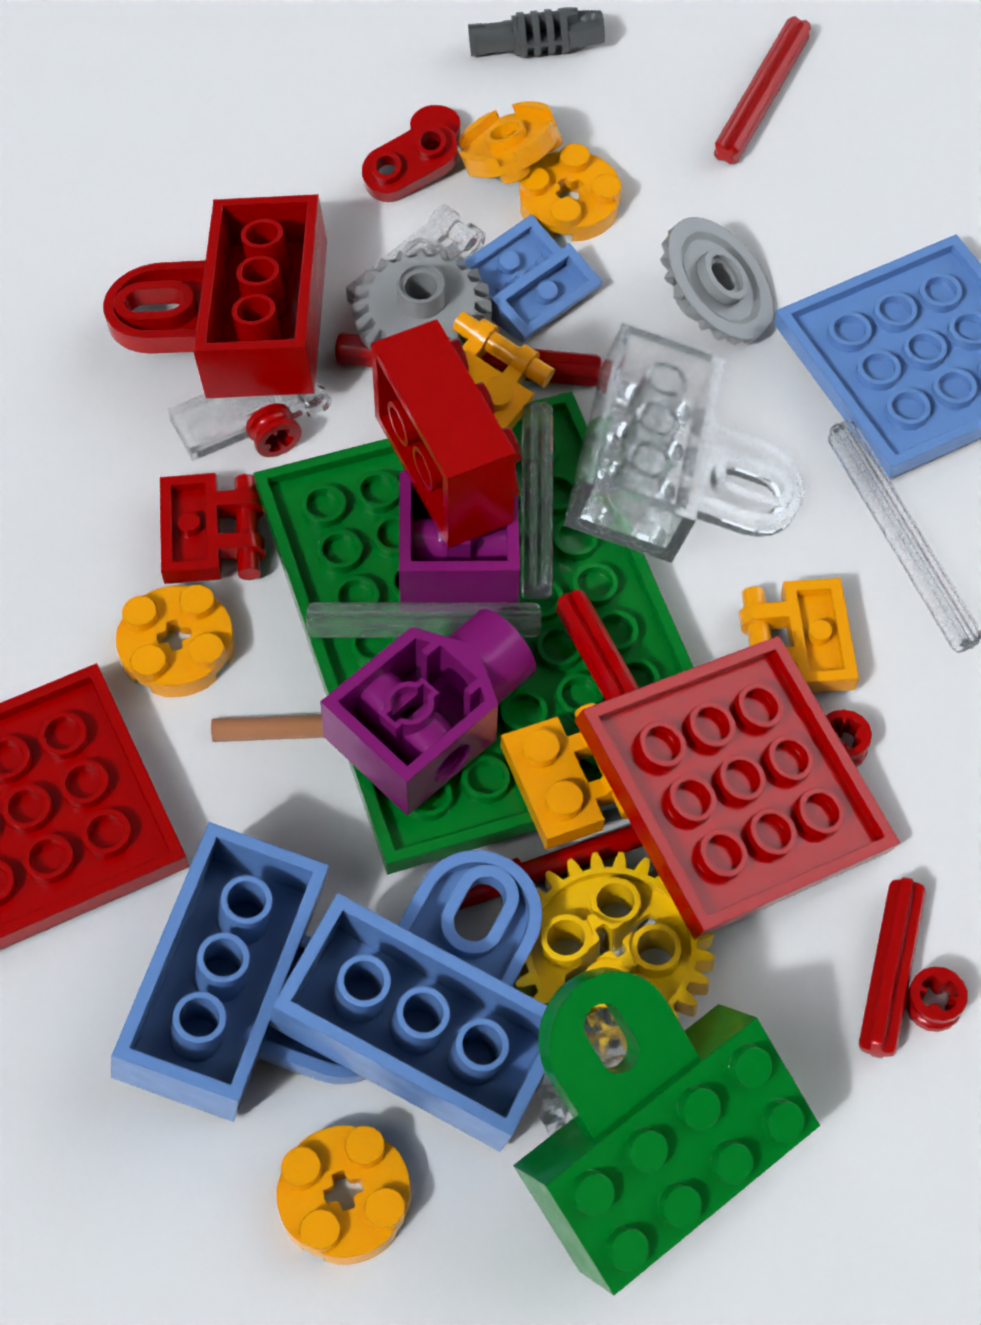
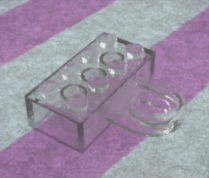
M622 322L601 367L563 526L672 563L696 519L742 535L754 537L771 536L783 531L790 525L803 504L805 486L796 465L780 449L757 437L714 423L726 359ZM727 475L736 476L762 485L769 489L774 497L765 496L737 486L730 481Z

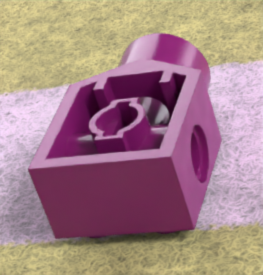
M406 471L399 472V586L401 610L518 609L520 582L518 497L514 498V522L512 524L448 548Z
M489 609L479 610L448 637L411 627L320 701L323 736L397 807L409 816L496 741L498 705L535 674V659L519 632L506 619Z

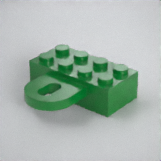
M596 968L574 976L559 988L544 1011L539 1029L538 1045L543 1068L573 1119L513 1166L579 1272L612 1295H616L820 1127V1124L757 1017L718 1004L684 1031L662 993L649 981L635 974L615 968ZM599 1004L607 1006L627 1041V1051L623 1060L611 1068L604 1066L584 1030V1021L588 1012Z

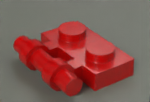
M216 473L160 477L161 574L164 584L221 580V560L232 559L237 562L239 578L255 580L260 577V561L265 558L266 551L265 539L259 534L258 519L263 516L264 511L258 491H256L253 475L241 474L235 478V490L219 491ZM219 518H234L236 520V532L220 534Z

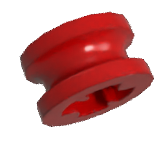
M281 403L269 404L260 408L252 414L245 426L247 435L254 441L255 449L263 457H276L286 453L298 443L302 435L301 427L293 419L290 408Z
M845 709L832 711L826 717L835 732H838L839 737H842L843 732H847L854 737L851 749L848 748L847 743H844L843 746L857 767L866 758L871 744L872 731L870 725L863 716L854 711Z
M929 967L915 975L907 993L905 1008L908 1016L917 1026L927 1031H944L950 1029L958 1022L968 1001V991L964 981L955 972L945 967ZM928 987L936 995L944 992L947 993L950 998L944 1008L946 1011H943L938 1004L926 1006L923 1003Z

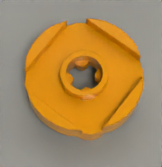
M535 101L519 102L512 104L515 113L499 118L497 110L483 115L468 126L458 141L462 150L459 151L468 175L479 178L500 177L501 181L505 184L514 183L525 178L530 172V165L562 145L563 140L549 106Z
M568 144L560 152L545 155L539 161L530 165L529 174L522 180H519L520 213L522 218L525 219L532 214L554 240L555 233L572 235V241L592 239L608 230L618 215V206L621 202V181L615 170L607 162L595 155H591L588 148L583 145ZM572 191L579 194V199L574 200L570 196L560 198V195L563 192Z
M191 585L159 588L143 596L131 598L122 609L123 618L116 632V648L126 675L133 682L136 683L137 680L140 684L150 687L151 692L162 697H184L201 692L217 680L216 673L224 667L226 661H228L229 665L234 655L235 637L230 616L225 607L214 598L213 592L206 586ZM174 632H181L191 636L182 640V648L178 650H171L169 643H161L165 637Z
M351 1125L328 1127L311 1134L284 1156L276 1191L277 1206L287 1234L301 1249L304 1250L305 1248L312 1255L323 1257L324 1261L337 1265L364 1262L386 1250L397 1237V1231L404 1224L411 1204V1186L408 1170L397 1149L387 1142L375 1128L366 1125L358 1127ZM346 1178L350 1184L359 1183L363 1188V1191L354 1195L355 1207L349 1210H342L338 1201L327 1203L325 1200L326 1193L334 1189V1182L339 1179Z

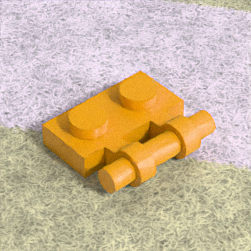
M463 311L456 318L452 330L468 339L462 346L468 361V372L475 384L483 382L487 387L494 405V416L501 428L508 426L512 430L531 407L534 393L521 384L526 378H529L544 388L553 377L555 369L539 359L540 353L526 344L519 347L498 333L499 327L485 318L478 321ZM488 352L507 364L508 367L502 373L481 360L482 356Z
M841 578L783 581L781 590L782 602H766L762 587L753 586L742 591L743 608L739 612L741 631L748 635L749 647L771 639V631L773 629L786 628L789 647H786L812 693L856 690L859 676Z
M589 703L581 706L575 711V717H577L583 709L591 707L596 704ZM558 716L501 735L500 747L545 850L602 831L605 819L599 807L615 802L621 817L628 819L599 765L598 767L602 773L601 779L587 782L578 761L594 755L581 732L566 736Z

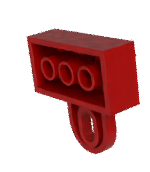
M319 194L213 199L206 260L147 264L135 268L118 278L107 291L103 302V312L111 336L121 346L139 353L194 352L205 398L315 394L327 252V238ZM180 304L176 308L166 311H133L142 305Z

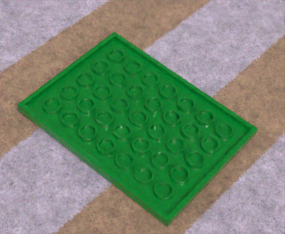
M572 391L532 401L531 407L512 428L521 451V460L516 462L515 469L520 489L518 496L519 606L518 609L489 610L496 612L506 619L523 637L535 659L536 672L498 705L496 741L409 816L349 761L387 875L440 860L458 852L477 849L537 831L500 747L501 735L558 716L566 736H570L580 732L574 721L576 719L574 713L578 708L585 704H599L606 701L556 612L557 600L560 596L576 589H580L587 594L639 688L694 668ZM388 439L253 473L256 491H258L262 508L326 696L409 628L414 627L448 637L470 617L481 610H401L399 586V472L405 469ZM594 756L578 761L588 783L601 779L602 773ZM614 802L599 808L602 812L617 806Z

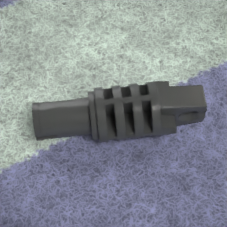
M577 7L558 8L557 11L544 9V12H537L535 10L530 11L528 14L516 12V15H511V20L502 22L468 24L471 56L486 53L514 51L515 55L527 57L528 53L538 56L543 52L555 54V51L567 53L580 50V47L605 42L603 14L601 10H578Z

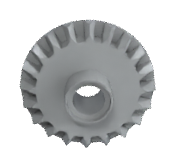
M689 217L673 226L668 231V236L661 243L665 253L660 258V261L668 270L664 279L674 286L673 298L676 300L681 311L690 319L698 321L701 331L710 329L715 339L719 341L726 338L732 345L741 342L749 344L764 334L772 321L773 300L767 279L757 260L747 247L729 230L705 218Z
M420 247L416 254L406 255L399 250L395 259L388 261L380 258L378 266L374 271L365 270L363 282L360 286H355V296L352 304L355 329L362 342L370 351L372 342L438 319L450 340L456 338L463 346L468 339L452 330L459 314L464 311L478 321L485 318L490 322L492 316V301L488 284L483 283L478 268H468L462 256L457 259H451L443 249L436 255L427 254L422 247Z

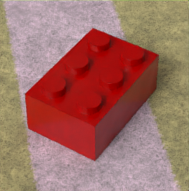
M438 319L372 342L375 417L447 547L451 548L512 524L514 522V498L520 494L519 484L515 476L516 462L521 460L520 447L513 431L508 426L501 428L495 418L493 401L483 382L475 384L469 374L467 357L461 343L456 338L449 340Z

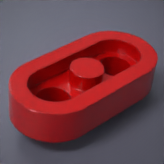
M425 122L376 148L367 155L362 164V177L367 192L376 200L395 202L449 173L458 160V146L455 134L448 126L442 123ZM431 140L440 143L439 147L434 150H427L423 147L426 142ZM385 165H392L396 168L394 172L388 175L378 172Z

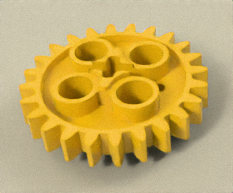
M594 852L591 857V869L582 871L580 866L571 858L567 860L568 877L564 880L549 870L545 873V885L548 892L544 893L537 889L542 905L541 929L519 973L521 977L515 982V989L530 997L534 996L535 1000L548 1005L554 994L566 983V979H571L591 969L615 968L642 977L654 985L662 993L678 1021L679 1018L676 1011L691 1017L696 1015L698 1002L692 994L707 995L710 979L702 973L713 971L715 954L704 949L712 946L714 934L711 932L694 940L660 876L658 875L656 878L649 876V858L644 857L635 870L626 867L624 852H618L613 867H604L598 852ZM609 903H620L628 907L630 912L621 918H612L603 914L600 909ZM646 919H653L656 922L655 924H648L638 929L639 925ZM561 939L575 940L582 946L578 952L572 955H561L550 948L556 941ZM605 947L608 951L600 956V948ZM622 947V955L617 957L613 952ZM658 948L666 951L671 956V959L664 964L653 965L644 961L640 954L648 949ZM605 1004L596 1005L588 1012L585 1018L584 1030L586 1035L595 1037L597 1054L603 1055L609 1039H618L620 1048L626 1054V1038Z

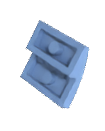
M532 214L464 260L468 268H478L483 283L488 284L492 301L491 319L522 342L600 288L603 283L600 277L570 243L561 248Z

